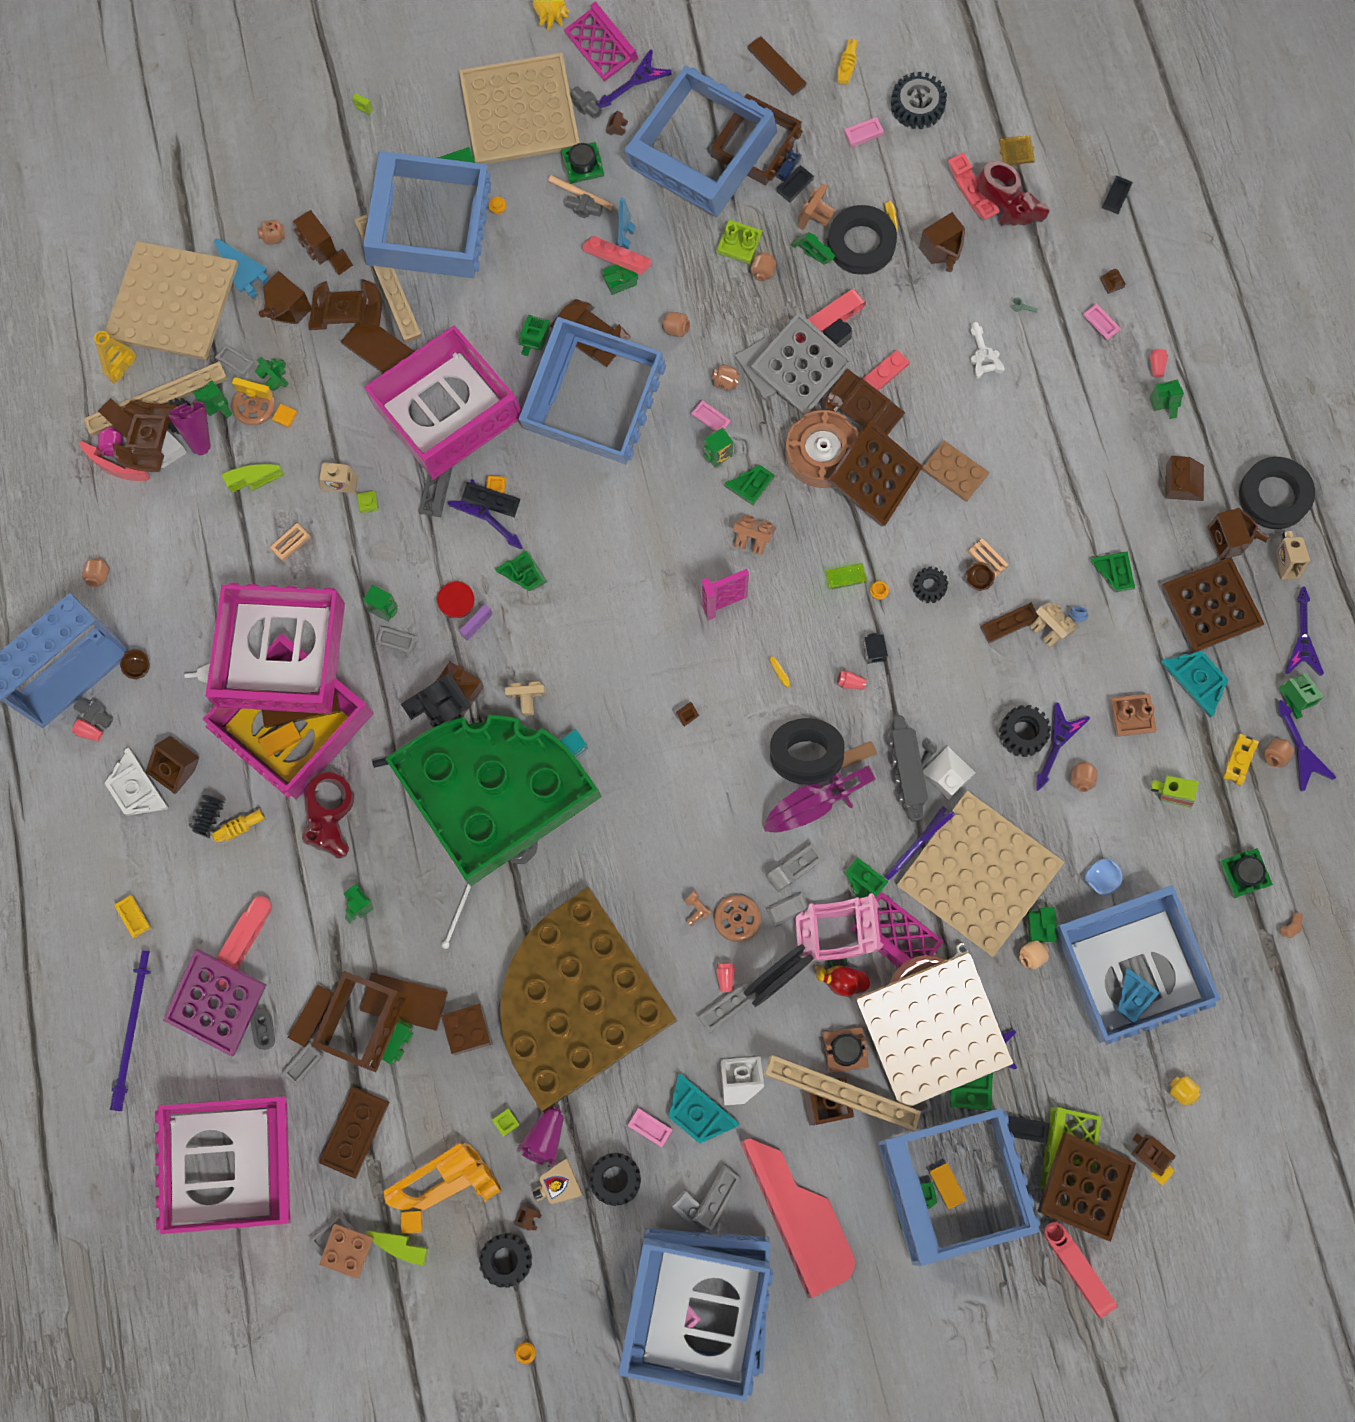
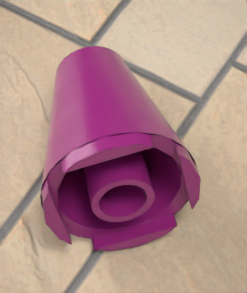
M194 401V405L188 406L185 403L172 409L169 418L191 451L198 455L208 453L211 445L205 404L201 401Z
M555 1107L544 1110L518 1145L517 1152L519 1153L522 1150L523 1157L540 1165L548 1162V1167H554L564 1116L561 1114L562 1111Z

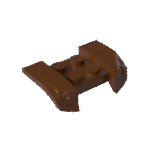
M362 279V291L330 292L327 281L315 286L308 329L325 330L327 329V324L360 323L362 328L379 327L382 313V300L379 288L376 284Z
M573 300L557 316L625 340L631 338L629 333L620 324L614 329L590 311L595 307L586 301ZM557 317L550 325L551 328L554 327ZM580 342L576 344V348L605 367H608L617 356Z
M848 368L824 400V404L830 411L837 412L840 409L861 426H864L867 421L871 420L887 435L890 434L905 414L889 398Z
M131 400L122 411L133 419L125 447L113 444L115 460L120 465L133 470L160 472L164 459L161 450L169 422H171L169 415H171L170 411L178 406Z

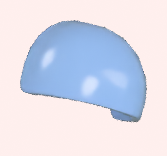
M1105 858L1095 862L1088 868L1085 874V881L1097 893L1109 895L1119 888L1122 882V872L1113 860Z

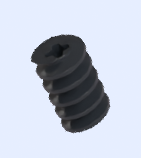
M202 795L206 802H199V806L203 809L195 810L199 816H193L192 819L196 823H189L188 826L192 829V832L210 839L207 831H214L210 824H217L213 818L220 817L216 811L223 810L224 808L220 803L225 802L210 795Z

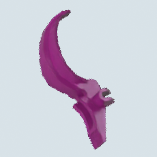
M867 765L844 778H841L838 772L829 779L830 784L824 787L820 784L803 786L786 796L774 807L768 815L763 828L765 832L776 833L804 826L824 816L832 809V804L842 799L849 808H852L853 804L847 796L876 780V777L870 766ZM857 776L860 784L846 790L844 783ZM837 787L840 794L834 796L831 790Z

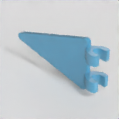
M620 198L619 234L615 245L624 246L625 249H629L631 242L625 236L627 230L633 235L635 225L630 222L631 214L625 198Z
M215 239L214 243L221 257L237 260L239 263L233 279L238 291L242 292L245 290L252 299L258 294L251 284L257 279L263 285L269 281L265 274L267 272L266 268L223 241Z

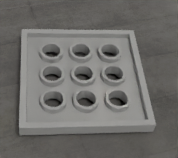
M798 312L750 368L802 415L810 412L838 380L853 360ZM797 334L804 335L805 341L803 343L796 341L795 336ZM816 346L819 350L818 355L810 354L809 347ZM786 347L791 348L793 355L790 357L785 356L783 349ZM829 358L832 361V367H825L823 359ZM804 360L807 363V367L800 369L797 366V361ZM778 361L781 364V369L774 370L771 363ZM812 372H818L820 374L819 381L812 380ZM787 373L793 374L795 381L792 383L787 382L785 375ZM804 385L808 388L809 392L807 395H802L799 392L800 386Z

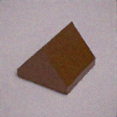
M689 702L674 713L683 726L699 717L692 702Z

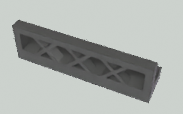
M453 467L432 481L430 475H427L419 514L441 518ZM437 483L436 493L432 495L429 487ZM433 500L432 511L425 510V504Z

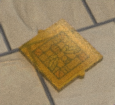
M1030 135L999 139L1000 155H1002L1004 163L1009 165L1035 163L1034 146H1032Z

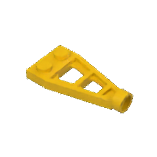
M98 331L94 335V341L96 342L103 373L110 382L116 384L124 376V372L128 367L134 364L137 356L130 347L110 337L106 331ZM120 351V353L117 355V357H116V358L113 360V362L111 363L110 361H111V360L115 357V355Z

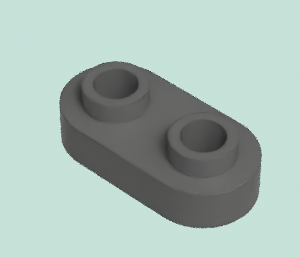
M257 1010L250 1021L254 1044L259 1049L268 1050L275 1044L272 1017L265 1010ZM261 1017L265 1018V1022L263 1024L259 1023V1019ZM265 1036L269 1039L266 1044L262 1041Z

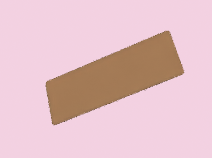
M872 741L844 752L842 768L876 755L877 751Z

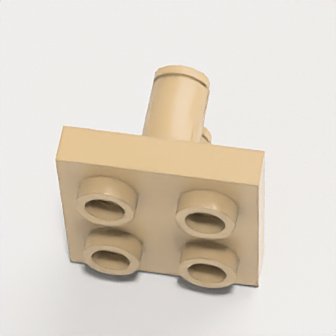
M1052 602L1041 606L1036 611L1039 617L1030 624L1032 629L1039 625L1034 630L1038 634L1047 624L1053 629L1043 638L1045 643L1052 638L1047 644L1050 647H1053L1060 638L1064 639L1078 629L1073 619L1068 616L1066 617L1061 612V607Z
M529 682V686L513 683L509 684L510 687H505V695L508 698H520L521 714L523 716L534 715L533 698L535 696H547V688L540 684V682Z

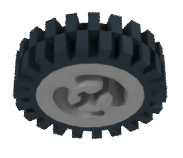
M912 72L910 77L906 74L903 76V80L900 78L898 83L895 84L891 97V111L894 112L895 119L899 117L898 122L900 124L905 121V127L913 124L912 129H916V125H919V129H923L924 125L929 128L931 123L935 125L937 120L941 119L947 102V92H945L944 85L941 86L942 82L940 80L935 82L936 77L934 75L930 79L929 73L922 77V72H918L917 76Z

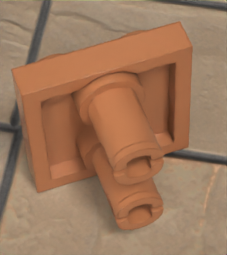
M823 183L819 189L815 187L808 202L802 208L798 220H800L798 228L804 230L810 219L816 220L825 227L831 220L836 209L822 201L828 188Z
M741 515L733 528V531L738 533L734 546L737 548L740 546V549H745L748 537L756 539L752 552L756 554L758 551V555H763L766 542L769 543L775 534L776 527L772 526L773 524L769 521L760 522L755 520L753 516Z
M1150 694L1117 697L1110 700L1117 737L1155 733L1157 731L1154 718L1155 708L1151 702Z
M334 1224L319 1265L359 1279L374 1237Z

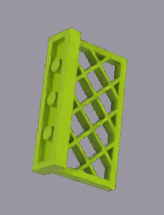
M1051 1107L1048 1138L1045 1145L1039 1189H1045L1063 1132L1073 1135L1072 1131L1080 1126L1085 1133V1136L1081 1139L1085 1140L1088 1138L1091 1144L1098 1146L1101 1125L1100 1116ZM1066 1114L1072 1115L1077 1121L1071 1128L1065 1123ZM1088 1119L1095 1120L1094 1129L1090 1132L1083 1125ZM1080 1158L1076 1161L1072 1160L1075 1166L1079 1163ZM1092 1162L1090 1171L1094 1173L1095 1162ZM1067 1176L1066 1181L1068 1182V1185H1071L1072 1182ZM1088 1181L1085 1183L1086 1193L1090 1190V1183Z

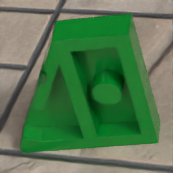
M758 465L749 472H744L739 477L726 481L724 487L751 505H754L775 478V475L763 466Z
M858 857L845 872L856 898L859 899L868 897L869 894H874L876 898L888 883L885 878Z

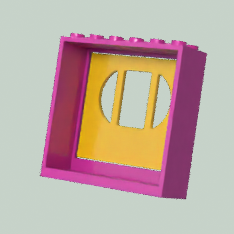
M281 633L268 647L266 660L291 662L294 643ZM300 649L299 661L305 659V658L308 656V655H307L303 650H301V649ZM336 679L334 693L338 694L341 713L304 720L307 722V725L300 732L303 740L311 730H314L315 739L313 747L304 758L288 763L284 762V760L302 740L287 747L278 757L272 755L268 758L258 739L264 737L272 727H263L256 736H253V723L261 710H240L237 708L214 706L203 720L207 723L205 727L288 799L292 796L297 800L304 792L310 780L325 769L374 713L363 700Z

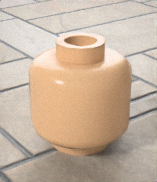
M1030 941L1020 949L1019 960L1025 968L1036 970L1049 960V949L1043 942Z

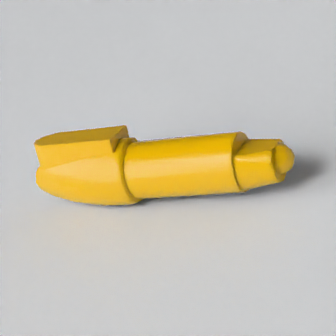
M891 201L885 203L886 214L889 215L895 224L896 230H898L895 207Z
M771 656L769 660L780 682L786 688H789L790 681L787 674L783 671L778 660Z

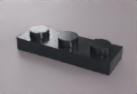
M470 482L466 483L461 499L463 502L514 518L520 503L519 498Z

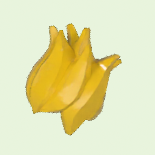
M533 0L534 10L540 18L539 26L547 22L548 27L546 30L549 31L554 21H556L563 27L562 17L568 18L566 13H570L566 8L564 0Z

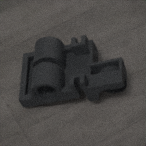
M449 673L401 703V706L411 720L425 713L430 720L431 726L434 728L444 722H448L469 708L471 704Z

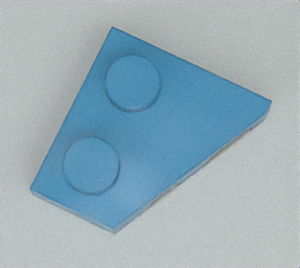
M1128 968L1125 974L1118 1012L1135 1024L1160 992Z

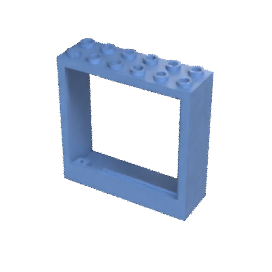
M685 65L624 152L631 169L718 217L776 135L777 128L774 114L769 108H762L754 100L744 98L741 93L731 91L725 84H719L710 76H704L697 69L689 68ZM691 89L756 124L751 134L717 181L708 178L668 154L661 153L651 147Z
M379 151L363 245L366 264L475 278V272H479L480 262L478 259L482 252L481 240L484 239L483 224H486L487 214L485 212L489 204L488 193L491 192V172H488L487 164ZM393 176L478 186L477 193L473 198L465 253L385 243L395 185L392 183Z
M557 317L518 420L525 430L627 465L628 460L631 461L634 455L633 446L640 439L641 433H639V430L646 423L647 416L645 414L647 409L652 407L653 393L658 391L660 385L659 377L664 374L666 369L663 354L660 351ZM577 342L652 367L621 451L544 425L551 405L556 400Z
M69 593L0 651V700L41 728H44L120 664L124 653L129 650L108 626ZM93 624L96 626L95 629L21 691L17 690L20 685Z
M1002 1108L877 1142L912 1265H927L1040 1232L1038 1228L1040 1227V1221L1038 1216L1034 1215L1032 1208L1034 1206L1033 1198L1030 1193L1028 1194L1026 1188L1028 1184L1027 1178L1020 1169L1021 1158L1018 1152H1015L1013 1145L1015 1144V1139L1012 1132H1009L1007 1126L1009 1119ZM990 1119L1022 1225L939 1249L918 1174L914 1172L906 1142Z
M646 1228L644 1239L647 1237L765 1262L770 1260V1237L723 1234L720 1238H716V1235L706 1232ZM763 1307V1312H765V1316L767 1315V1308ZM766 1318L764 1329H759L762 1341L760 1351L755 1352L758 1363L756 1374H751L753 1377L759 1376V1373L763 1374ZM694 1350V1351H696V1352H698V1353H700V1354L708 1355V1356H713V1355H718V1354L723 1353V1352H711V1351H697V1350ZM642 1359V1363H647V1364H652V1365H657V1366H662V1367H667V1368L674 1369L673 1367H668V1366L653 1364V1363H649V1362H644L643 1359Z

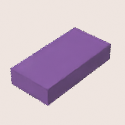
M485 604L459 630L461 636L466 641L493 615L491 608Z

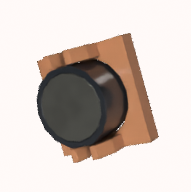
M863 1027L823 1033L829 1074L869 1068L868 1049L866 1048L867 1043L864 1038Z

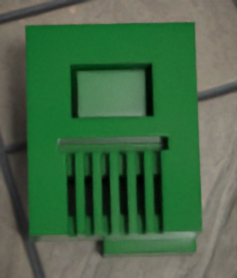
M616 264L602 270L603 278L611 295L636 286L637 280H639L636 272Z
M528 315L519 335V345L524 346L521 355L528 356L531 348L539 351L542 350L549 334L550 320L545 319L544 321V319L542 320V318L538 317L535 319V316L533 318L532 315Z
M1178 379L1155 384L1150 397L1154 411L1170 409L1169 419L1177 418L1178 407H1181L1184 395Z
M212 380L208 382L209 385L207 387L204 385V387L202 386V388L198 389L199 392L197 390L193 392L196 399L205 404L206 413L209 417L220 409L226 418L232 415L227 406L228 401Z
M1307 673L1289 679L1279 687L1287 700L1288 706H1291L1296 719L1303 717L1302 710L1317 705L1324 697Z
M357 884L344 893L347 900L345 919L349 924L352 920L356 919V915L361 919L373 910L371 902Z
M1054 907L1039 908V911H1028L1026 914L1029 942H1056L1057 924Z

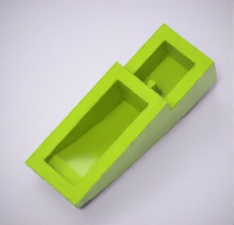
M257 464L233 469L221 475L230 492L234 493L246 486L253 491L285 474L280 465Z
M373 1230L366 1232V1235L374 1237L373 1242L396 1258L417 1265H426L429 1248L409 1245L410 1236Z

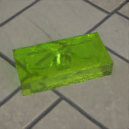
M863 563L830 569L825 572L829 590L867 582Z

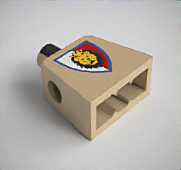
M322 463L320 474L321 490L356 494L358 475L349 465Z
M1292 531L1282 533V542L1277 549L1281 580L1300 578L1310 563L1304 539L1302 537H1294Z
M568 1159L563 1160L540 1176L539 1179L542 1186L532 1190L536 1202L547 1197L550 1205L584 1195Z

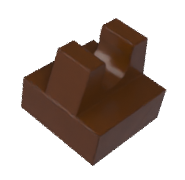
M617 110L609 117L606 128L607 134H617L620 136L625 134L626 130L621 128V125L625 127L628 124V120L623 117L622 112Z
M343 249L328 258L338 275L353 266Z
M1116 268L1100 278L1108 294L1120 290L1126 285L1119 270H1116Z
M521 1204L514 1225L528 1231H536L537 1226L532 1224L535 1217L541 1218L542 1214Z

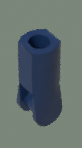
M791 149L776 172V177L785 181L799 163L802 154H796Z

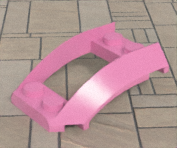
M869 894L868 897L861 899L854 898L836 903L809 904V908L804 912L801 911L796 916L798 946L803 944L805 947L801 955L806 957L811 954L814 957L813 960H835L880 950L884 945L880 942L877 909L880 906L874 894ZM856 914L858 945L830 950L819 949L817 919L837 918Z

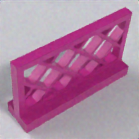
M595 1L590 5L591 9L565 28L564 32L605 82L631 61L634 63L639 58L636 50ZM592 16L594 18V25H585V21ZM575 28L581 29L580 36H574L570 32ZM584 29H593L592 37L583 36ZM596 30H603L604 37H595ZM582 40L591 41L590 48H582ZM594 41L603 42L602 49H593ZM606 42H613L614 49H605ZM592 53H601L600 61L592 60ZM604 54H613L612 61H603ZM616 54L624 55L625 59L623 61L615 62ZM602 65L611 66L610 71L603 74L601 71Z
M747 569L713 583H710L709 578L701 580V605L708 620L715 618L716 610L747 598L749 572Z
M880 892L876 900L877 902L880 899L885 901L888 905V910L878 911L877 909L880 942L884 944L878 952L898 968L913 958L912 953L922 952L924 956L926 952H930L928 955H933L943 943V940L884 893ZM892 913H900L903 916L904 923H894ZM879 914H889L890 924L880 925ZM856 922L851 930L858 935ZM915 925L918 927L920 935L910 936L908 926ZM905 926L906 936L896 937L894 927ZM891 927L892 937L885 938L881 933V928ZM924 938H931L937 944L934 948H925ZM910 939H920L922 949L912 950ZM896 940H907L908 950H900L897 947Z

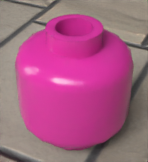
M105 428V430L98 434V449L105 456H114L113 444L123 446V435L116 431L115 428Z

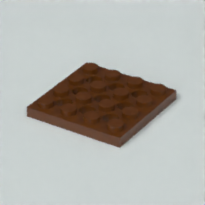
M870 420L865 423L828 481L882 527L887 524L923 466ZM871 442L875 444L874 452H871L869 448ZM884 454H886L889 458L887 464L883 462ZM861 457H863L866 461V465L864 467L860 465ZM898 465L902 469L901 475H898L896 473V467ZM874 469H877L879 472L877 479L873 476ZM851 472L856 475L855 482L850 480ZM888 480L892 483L891 490H888L886 487ZM864 484L869 486L867 494L863 490ZM878 495H880L883 500L881 505L877 503Z
M1232 557L1161 585L1193 653L1264 625ZM1217 578H1224L1226 581V585H1219L1217 583ZM1200 585H1207L1209 592H1202ZM1183 591H1189L1192 594V598H1184ZM1231 594L1234 597V602H1228L1225 599V595ZM1208 601H1214L1217 604V609H1211L1208 606ZM1191 608L1199 609L1200 615L1194 616L1191 613ZM1234 611L1241 612L1243 618L1236 619L1233 615ZM1223 618L1226 623L1225 626H1219L1216 619ZM1199 625H1206L1208 632L1202 633L1199 630Z
M1063 1132L1037 1212L1111 1242L1136 1162ZM1078 1154L1080 1161L1075 1166L1072 1160L1074 1155ZM1092 1162L1097 1164V1169L1094 1173L1090 1171ZM1110 1169L1114 1171V1177L1111 1180L1107 1177ZM1069 1174L1073 1176L1071 1185L1066 1183V1177ZM1088 1181L1090 1183V1190L1086 1193L1083 1187ZM1103 1189H1106L1108 1192L1105 1200L1101 1198ZM1062 1194H1065L1067 1198L1064 1205H1061L1059 1201ZM1082 1201L1084 1209L1079 1213L1077 1205ZM1097 1209H1100L1101 1217L1096 1220L1094 1213Z

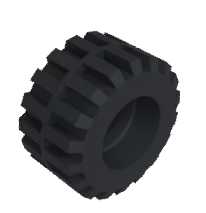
M1020 705L1017 709L1013 708L1001 722L999 738L1003 740V747L1007 746V751L1010 753L1012 751L1015 752V756L1022 754V757H1027L1029 754L1030 756L1035 755L1036 752H1039L1050 738L1051 726H1048L1049 718L1045 719L1044 716L1046 714L1044 712L1039 713V708L1031 709L1032 705H1027L1026 707ZM1019 722L1030 724L1035 731V738L1032 740L1021 739L1015 732V724Z
M611 1153L600 1157L592 1166L589 1175L592 1193L599 1201L606 1205H623L632 1200L640 1188V1170L635 1161L624 1154ZM611 1167H620L627 1174V1184L621 1191L612 1192L604 1185V1174Z
M505 1233L494 1236L481 1249L479 1268L483 1272L484 1279H487L491 1285L494 1284L499 1288H509L522 1282L529 1274L533 1258L530 1252L531 1248L518 1235ZM501 1248H510L517 1255L518 1264L510 1273H502L495 1266L494 1256Z

